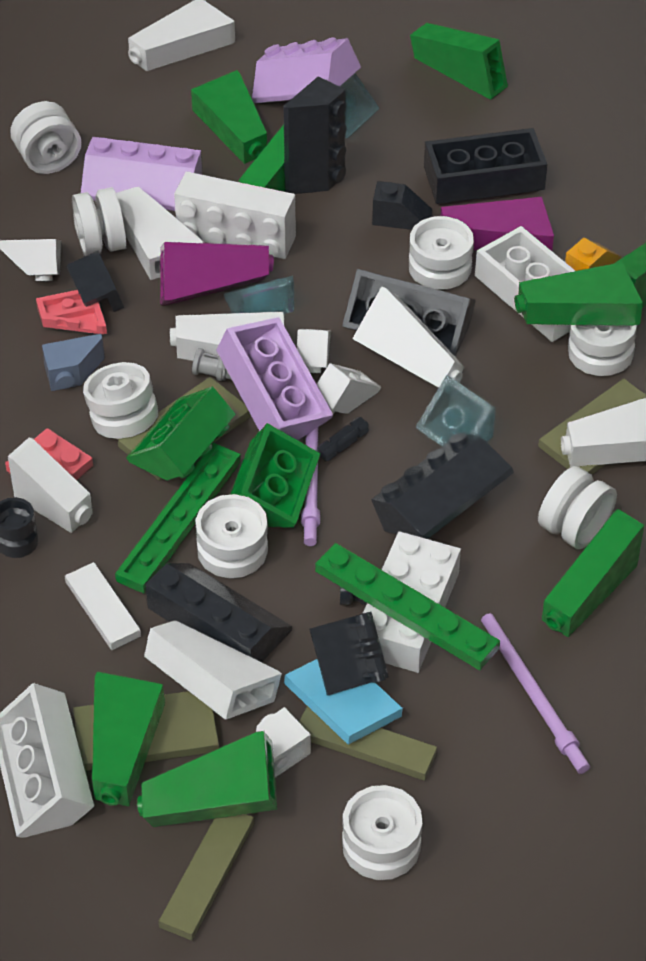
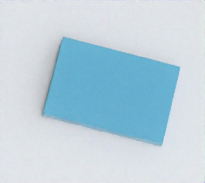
M317 659L285 675L284 684L348 745L402 717L403 708L373 682L327 695Z

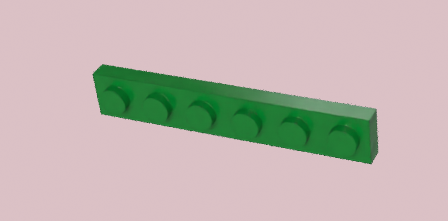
M215 443L212 444V449L201 458L195 469L189 474L116 571V582L143 594L146 592L145 584L165 566L196 524L195 520L199 510L208 501L216 497L241 463V454Z
M334 543L315 563V572L479 671L500 648L499 639L337 543Z

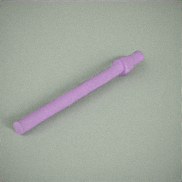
M318 427L306 435V445L317 452ZM318 462L305 497L304 509L301 511V524L304 526V544L307 546L316 545L317 527L320 525V510L317 508Z
M486 614L482 617L481 622L490 635L500 640L499 650L554 734L556 746L563 755L568 756L579 774L587 772L590 769V765L578 748L580 745L579 741L572 731H567L493 614Z

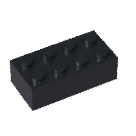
M534 128L425 141L424 169L436 204L545 190L548 164Z

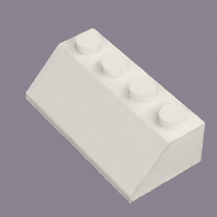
M32 683L0 713V767L16 836L20 838L72 826L94 807L65 693Z

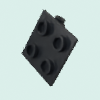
M371 611L309 629L327 695L371 682H380L389 677Z

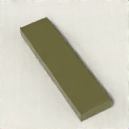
M308 706L299 721L309 732L312 743L425 781L437 754L436 746L383 728H379L348 745Z
M243 814L215 818L159 919V928L193 941L254 825V817Z

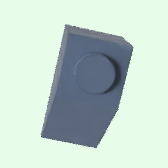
M101 334L42 345L44 365L51 391L82 385L105 359Z

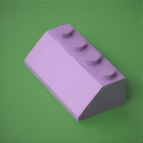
M332 37L322 42L311 40L305 44L293 42L287 46L280 47L277 44L267 48L264 51L265 55L256 63L252 100L254 103L291 100L318 76L341 86L361 68L348 38L336 40L335 37Z
M92 137L85 154L81 193L88 192L93 200H95L96 193L100 189L113 187L117 193L139 186L166 210L175 211L174 193L185 172L202 175L201 150Z
M279 317L226 329L216 351L259 431L268 423L299 440L332 418L333 413Z

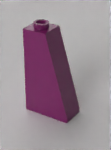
M542 197L441 207V216L458 219L472 231L473 250L483 248L520 226L548 249L553 250L554 234Z
M164 242L160 247V305L166 306L264 280L269 275V272L273 271L274 265L273 255L269 254V246Z

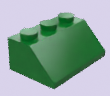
M213 386L178 398L126 459L129 463L166 481L176 477L185 478L195 469L194 463L196 460L205 456L212 449L211 443L214 439L222 436L230 428L228 423L236 413Z
M266 423L250 441L230 495L236 494L249 497L259 503L266 513L267 527H294L321 453Z

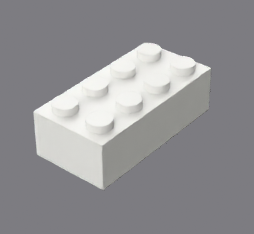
M185 172L174 193L176 218L197 235L202 242L269 246V254H272L273 257L286 259L296 237L295 194L191 172Z
M522 226L477 250L475 276L515 311L514 297L518 295L519 282L575 271ZM532 324L551 342L570 332V325Z
M398 531L382 570L445 607L459 574L461 548ZM367 603L363 613L372 612L385 663L419 673L431 641Z

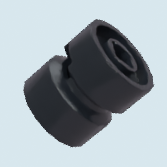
M18 497L0 501V553L11 558H22L30 555L38 545L34 508L30 502Z

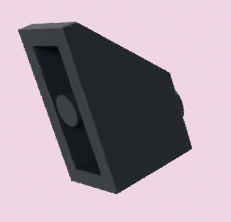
M377 181L373 197L372 225L412 230L420 221L432 216V208L406 184Z

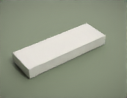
M94 562L65 575L66 584L111 650L141 637L140 628Z

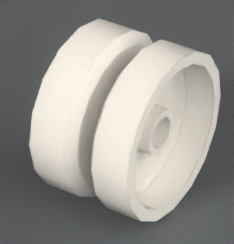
M42 101L33 103L24 108L12 123L11 139L28 167L36 173L50 174L59 172L77 158L81 149V137L64 109L55 102Z
M110 187L97 191L95 197L96 207L93 198L88 192L72 195L74 224L84 255L87 256L96 251L101 254L103 246L102 237L105 246L110 252L126 249L124 223L114 188Z
M447 216L430 217L416 224L410 233L409 273L413 279L422 286L437 290L451 289L464 283L472 271L474 243L472 231L460 220Z
M570 325L569 359L575 367L587 374L611 376L620 373L631 365L633 360L637 325Z
M121 362L107 365L95 371L84 383L83 393L86 404L90 409V418L93 427L100 435L116 439L133 437L147 430L158 417V405L153 394L150 374L144 367L136 363Z
M572 466L560 475L549 489L539 511L538 523L552 534L558 535L561 533L563 541L572 547L583 549L588 546L610 518L616 504L617 492L603 481L597 480L593 482L592 474L578 466Z
M222 495L208 501L199 510L195 520L198 559L206 570L220 577L239 578L255 572L265 562L268 553L266 513L259 503L241 495Z
M382 785L371 786L361 790L347 802L343 813L342 844L344 857L351 868L362 876L375 880H387L407 873L416 864L421 851L423 823L421 809L414 798L402 789Z

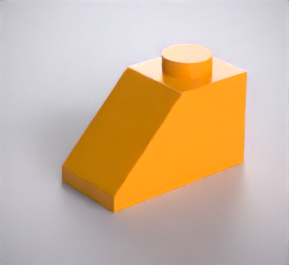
M582 238L566 252L565 263L575 271L614 264L621 259V256L594 241Z

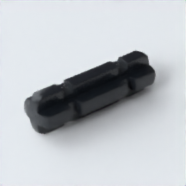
M362 417L355 418L350 422V425H346L329 438L330 441L326 440L317 447L318 452L321 453L320 457L324 461H330L337 455L335 452H342L358 440L357 437L360 438L369 431L368 422Z

